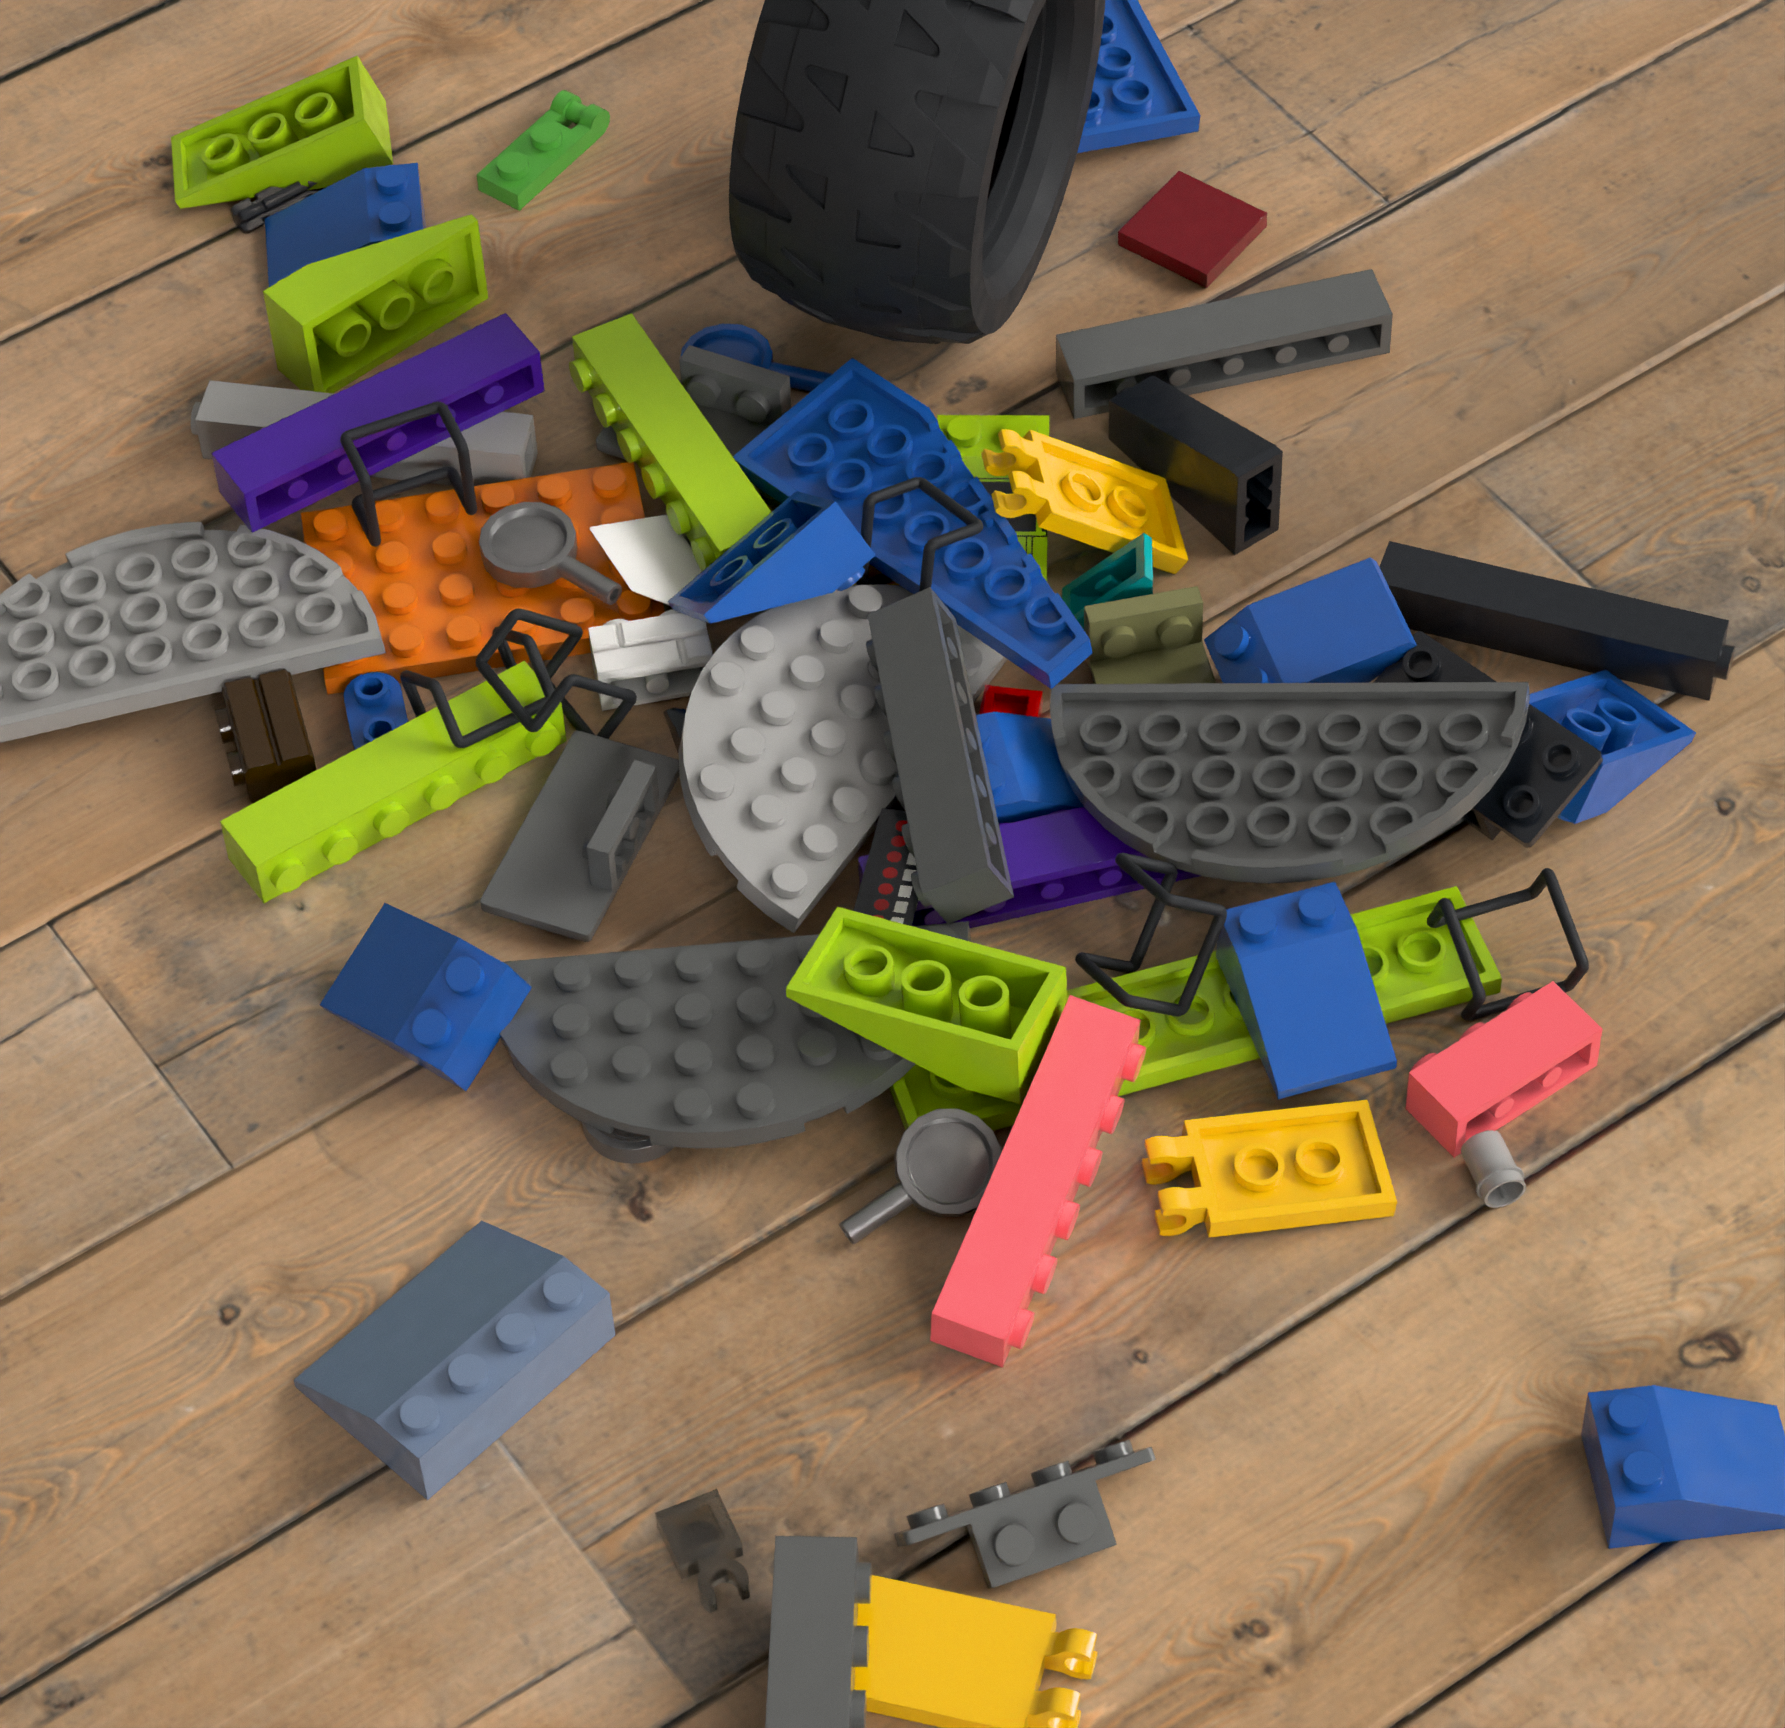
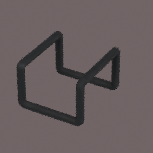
M437 401L349 429L341 435L340 442L359 479L362 494L357 495L352 500V508L372 546L377 547L381 544L375 501L432 482L449 478L466 513L474 515L477 512L468 445L445 403ZM439 413L457 448L461 477L455 468L446 466L373 490L369 473L353 440Z
M915 477L872 492L865 498L860 535L871 548L875 504L915 489L922 490L966 523L967 526L934 537L925 544L922 558L920 592L932 586L935 550L980 533L983 529V523L928 480ZM868 562L863 566L865 573L856 582V585L887 584L893 580L883 573L868 578Z
M521 608L512 610L478 654L476 667L529 732L539 731L561 702L563 714L577 731L595 735L565 698L573 686L622 699L621 704L597 734L599 737L609 739L636 703L637 696L634 691L571 674L566 676L558 687L552 682L555 691L533 719L487 663L518 620L569 634L546 665L550 680L582 637V628L577 624Z
M495 627V628L493 629L492 635L494 634V632L497 630L498 627ZM511 630L498 647V651L507 670L517 665L507 641L525 647L545 696L524 707L528 714L533 716L540 711L555 689L534 639L527 634ZM409 670L403 671L400 675L402 685L416 717L426 713V710L415 685L431 691L450 739L458 748L469 747L520 722L513 713H510L462 736L443 688L437 680Z
M1119 853L1115 858L1116 864L1155 897L1130 961L1084 952L1078 953L1075 961L1122 1005L1171 1016H1182L1188 1012L1226 921L1227 911L1224 906L1217 903L1171 894L1178 874L1174 864L1127 853ZM1143 870L1165 874L1161 885ZM1165 905L1214 916L1178 1004L1130 995L1100 969L1123 973L1136 972L1143 962Z
M1543 869L1533 884L1527 889L1454 910L1449 899L1442 898L1428 916L1427 925L1429 927L1437 928L1447 925L1471 988L1473 997L1461 1013V1017L1464 1020L1472 1021L1506 1011L1509 1005L1524 993L1483 1004L1486 998L1485 990L1459 921L1535 899L1546 886L1576 962V967L1568 977L1556 984L1565 993L1575 988L1589 969L1588 958L1558 879L1552 869ZM1537 988V989L1530 990V991H1527V992H1530V993L1533 994L1534 992L1538 991V990L1541 989V988Z

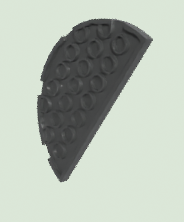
M1529 682L1057 684L1051 689L1050 715L1055 747L1061 768L1071 789L1085 809L1106 830L1123 843L1149 858L1172 863L1179 870L1205 877L1249 883H1292L1332 878L1367 869L1423 845L1452 826L1490 791L1509 764L1526 724L1530 693Z
M969 921L913 926L971 942ZM820 934L503 962L532 987L511 1022L499 1033L503 1045L512 1058L514 1067L530 1086L552 1105L578 1121L585 1122L609 1134L612 1133L614 1128L630 1133L650 1136L651 1144L694 1149L729 1148L764 1143L805 1132L804 1123L823 1117L840 1108H843L847 1114L879 1096L916 1065L786 997L787 985Z

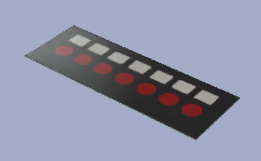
M882 808L854 911L912 926L919 899L911 881V874L917 871L915 858L908 850L902 834V825L908 823L906 811Z

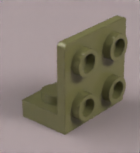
M1198 586L1084 606V631L1090 638L1093 652L1086 660L1094 684L1216 683L1202 642L1203 600Z

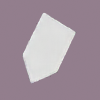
M667 515L589 528L626 584L635 593L669 605L667 601L702 572L694 558L692 548L683 535H678L674 531Z

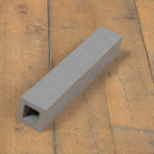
M209 380L202 402H195L192 408L191 432L199 437L203 458L212 459V452L333 395V393ZM501 412L461 431L469 449L474 486L531 477L538 455L533 415ZM449 437L370 477L405 480L446 466L455 468L461 477L457 448L452 438ZM449 478L432 482V484L452 486Z

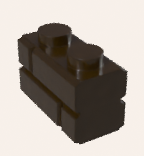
M282 669L261 674L256 680L248 677L224 684L222 693L225 708L216 709L215 714L223 744L235 742L236 750L226 752L234 787L246 784L250 802L255 803L316 771L314 755L290 672Z

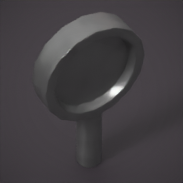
M521 502L506 506L490 516L481 528L479 540L481 558L486 571L498 582L514 588H536L551 584L562 577L609 605L614 604L621 595V585L576 560L578 548L576 531L571 519L557 507L543 502Z
M936 1109L918 1117L903 1133L894 1155L895 1177L898 1183L841 1222L839 1225L845 1236L852 1244H855L911 1204L918 1210L936 1217H960L976 1210L1002 1152L993 1130L978 1116L960 1109Z

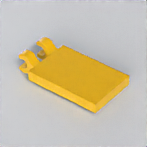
M1002 429L998 433L1001 449L1004 452L996 453L988 449H984L981 452L985 470L993 476L1008 475L1013 494H1005L997 490L991 494L995 511L1000 516L1015 518L1026 514H1035L1038 527L1115 553L1145 533L1152 538L1153 567L1176 574L1188 562V556L1165 478L1033 430H1029L1022 438L1013 430Z
M1368 1100L1184 1120L1182 1136H1155L1145 1139L1144 1145L1148 1158L1142 1159L1141 1164L1147 1184H1164L1186 1171H1191L1195 1188L1170 1187L1158 1191L1157 1196L1161 1209L1155 1210L1154 1215L1159 1235L1161 1236L1182 1234L1202 1222L1205 1223L1208 1238L1391 1217L1395 1214L1397 1199Z
M872 1575L871 1603L858 1604L857 1625L869 1626L868 1667H855L854 1690H866V1711L940 1728H1078L1081 1711L1077 1710L1080 1693L1061 1687L1039 1691L1045 1669L1062 1672L1078 1679H1091L1098 1656L1097 1652L1094 1651L1097 1634L1079 1628L1055 1632L1056 1614Z

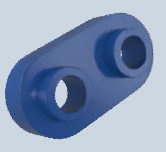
M381 672L365 673L354 678L345 688L344 703L354 750L408 722L401 686L394 677Z

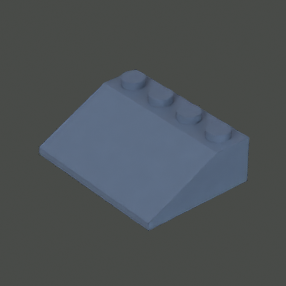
M481 1220L296 1377L294 1384L299 1391L425 1499L429 1500L615 1336L610 1293L566 1257Z

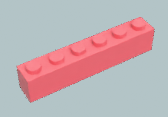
M1072 995L1069 996L932 1311L930 1341L1002 1368L1012 1346L1019 1349L1023 1348L1035 1315L1034 1312L1027 1310L1035 1291L1041 1294L1047 1292L1056 1269L1057 1258L1050 1256L1057 1238L1068 1240L1075 1226L1080 1210V1204L1073 1202L1080 1184L1090 1187L1097 1174L1103 1153L1095 1149L1102 1131L1112 1135L1120 1119L1125 1101L1124 1098L1118 1097L1124 1079L1134 1083L1140 1072L1146 1053V1047L1138 1044L1140 1019Z

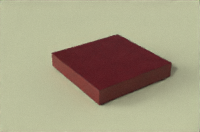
M1178 171L1118 231V245L1208 288L1267 227V212Z

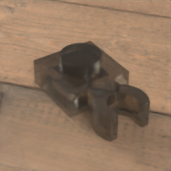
M717 1489L655 1513L657 1528L681 1580L699 1573V1598L701 1604L708 1612L712 1613L718 1610L714 1588L718 1584L731 1583L737 1588L742 1600L750 1598L747 1570L740 1562L734 1560L743 1556L742 1541Z

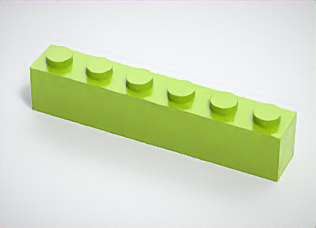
M632 313L572 336L575 360L569 362V370L575 386L581 393L588 391L593 399V406L599 421L605 428L612 426L617 434V441L624 458L629 463L635 461L638 464L648 493L653 499L660 497L664 502L672 528L678 535L685 533L691 542L694 558L699 568L704 571L767 517L771 510Z
M525 660L498 674L499 678L523 707L545 697L535 672ZM487 680L448 700L462 736L512 713ZM560 702L543 727L537 732H529L521 722H518L466 748H458L452 743L438 707H435L221 820L220 824L228 859L263 903L283 893L291 892L297 889L303 882L335 865L346 863L357 853L385 838L398 835L413 823L436 811L450 807L456 800L486 784L500 780L507 773L537 757L549 754L557 746L567 741L562 703Z

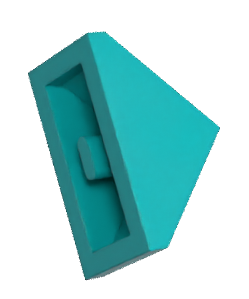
M1145 533L1141 534L1062 588L1063 601L1083 629L1084 606L1153 594L1152 538Z

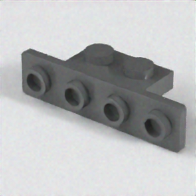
M1128 1439L1093 1451L1096 1464L1072 1472L1069 1461H1064L1032 1472L1031 1476L1034 1485L1010 1493L1007 1482L971 1493L969 1498L972 1507L948 1515L944 1503L906 1516L910 1526L909 1529L894 1534L898 1547L908 1546L967 1526L988 1589L1115 1546L1117 1543L1096 1480L1156 1460L1152 1447H1147L1134 1451L1131 1441Z

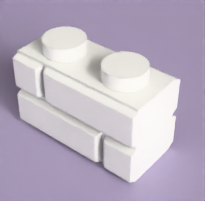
M674 610L666 611L657 617L632 621L613 619L602 626L588 628L595 679L634 691L637 696L634 705L691 696V692L702 669L713 655L706 622ZM598 693L602 711L616 709L623 701L622 699Z

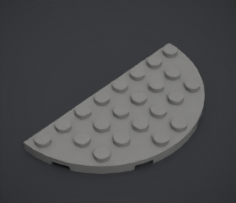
M184 522L140 528L105 537L66 553L68 562L48 571L37 579L30 573L0 594V743L221 692L224 684L227 682L248 677L256 680L259 675L286 669L291 675L384 654L386 651L378 622L367 597L362 590L358 591L343 575L341 567L317 549L297 539L261 528L252 533L246 525L241 524L237 532L204 530L202 522Z
M853 585L843 591L835 590L830 594L768 609L736 630L715 651L702 669L691 692L683 720L678 754L682 791L694 828L710 856L718 855L729 871L739 880L737 889L767 916L793 933L876 829L881 809H891L898 801L893 788V778L899 776L897 765L891 758L884 741V732L890 730L888 718L881 710L875 695V686L881 684L879 672L875 669L869 658L866 641L872 639L868 614L913 595L900 585ZM957 625L974 703L984 691L985 685L992 681L1008 659Z

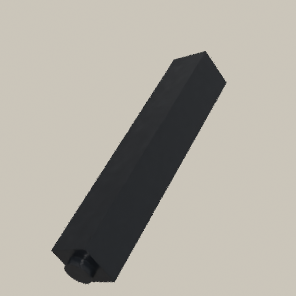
M1389 541L1379 566L1410 630L1422 631L1427 634L1586 672L1597 673L1607 670L1620 680L1710 701L1716 679L1727 680L1731 670L1735 646L1725 644L1729 620L1392 541Z

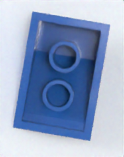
M418 163L364 168L265 218L269 287L307 264L426 228Z
M796 491L667 602L674 611L711 624L830 594L835 590L843 591L854 585L864 575L865 569L863 566L876 555L835 501Z
M1371 557L1249 604L1204 639L1223 683H1370L1386 667L1399 661L1405 656L1407 651L1417 646L1377 561Z
M1607 670L1530 694L1529 704L1598 749L1602 754L1603 762L1557 816L1561 820L1574 824L1608 812L1688 746L1696 734L1695 731Z
M995 711L976 715L998 823H1012L1048 815L1057 810L1084 807L1071 789L1061 768L1052 733L1051 719Z
M1336 882L1226 909V921L1217 940L1216 958L1278 1099L1392 1070L1397 1067V1059L1360 937Z
M384 903L323 998L320 1006L467 1092L499 1041V1033L511 1022L532 987L502 961L449 932Z
M1656 1385L1588 1393L1581 1437L1608 1549L1785 1529V1433L1776 1405Z

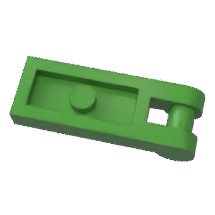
M567 90L560 91L554 97L550 109L477 174L478 190L520 211L606 132L610 122L609 112L595 104L585 106L582 104L579 96ZM572 123L577 124L572 129L568 128Z

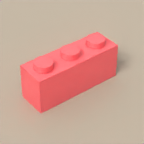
M1552 981L1533 994L1526 992L1518 996L1505 1012L1486 1024L1483 1022L1474 1024L1463 1033L1459 1041L1440 1053H1429L1422 1057L1409 1072L1405 1109L1455 1158L1461 1154L1463 1144L1472 1136L1484 1131L1498 1130L1596 1067L1602 1028Z

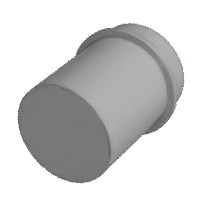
M1498 1131L1480 1132L1463 1144L1461 1154L1476 1183V1193L1484 1200L1488 1207L1499 1208L1517 1201L1526 1190L1524 1173L1520 1167L1516 1166L1502 1135Z

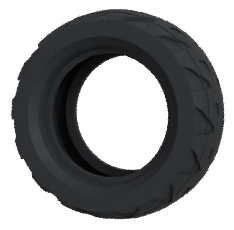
M765 0L754 34L742 84L735 122L729 176L731 237L735 253L750 278L759 283L762 288L778 295L783 301L823 322L891 341L939 344L941 342L969 344L1001 328L1018 306L1034 276L1064 199L1092 94L1102 37L1105 0Z

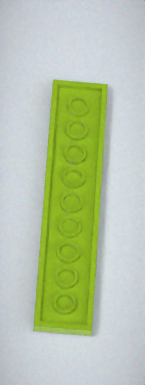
M1457 886L1350 914L1360 937L1386 1024L1465 1003L1473 997L1447 925L1437 928L1427 925L1428 916L1442 898L1449 899L1454 910L1466 907ZM1473 918L1459 921L1486 997L1500 993L1502 976ZM1216 950L1212 952L1188 1012L1182 1016H1171L1126 1007L1119 1003L1097 982L1067 990V1000L1072 995L1141 1020L1138 1044L1146 1047L1145 1057L1135 1082L1124 1079L1118 1096L1260 1058L1216 958ZM1198 955L1111 979L1130 995L1178 1004ZM914 1065L901 1079L889 1087L905 1130L918 1117L936 1109L963 1110L978 1116L992 1130H997L1014 1125L1024 1102L1023 1099L1021 1104L963 1089L918 1065Z

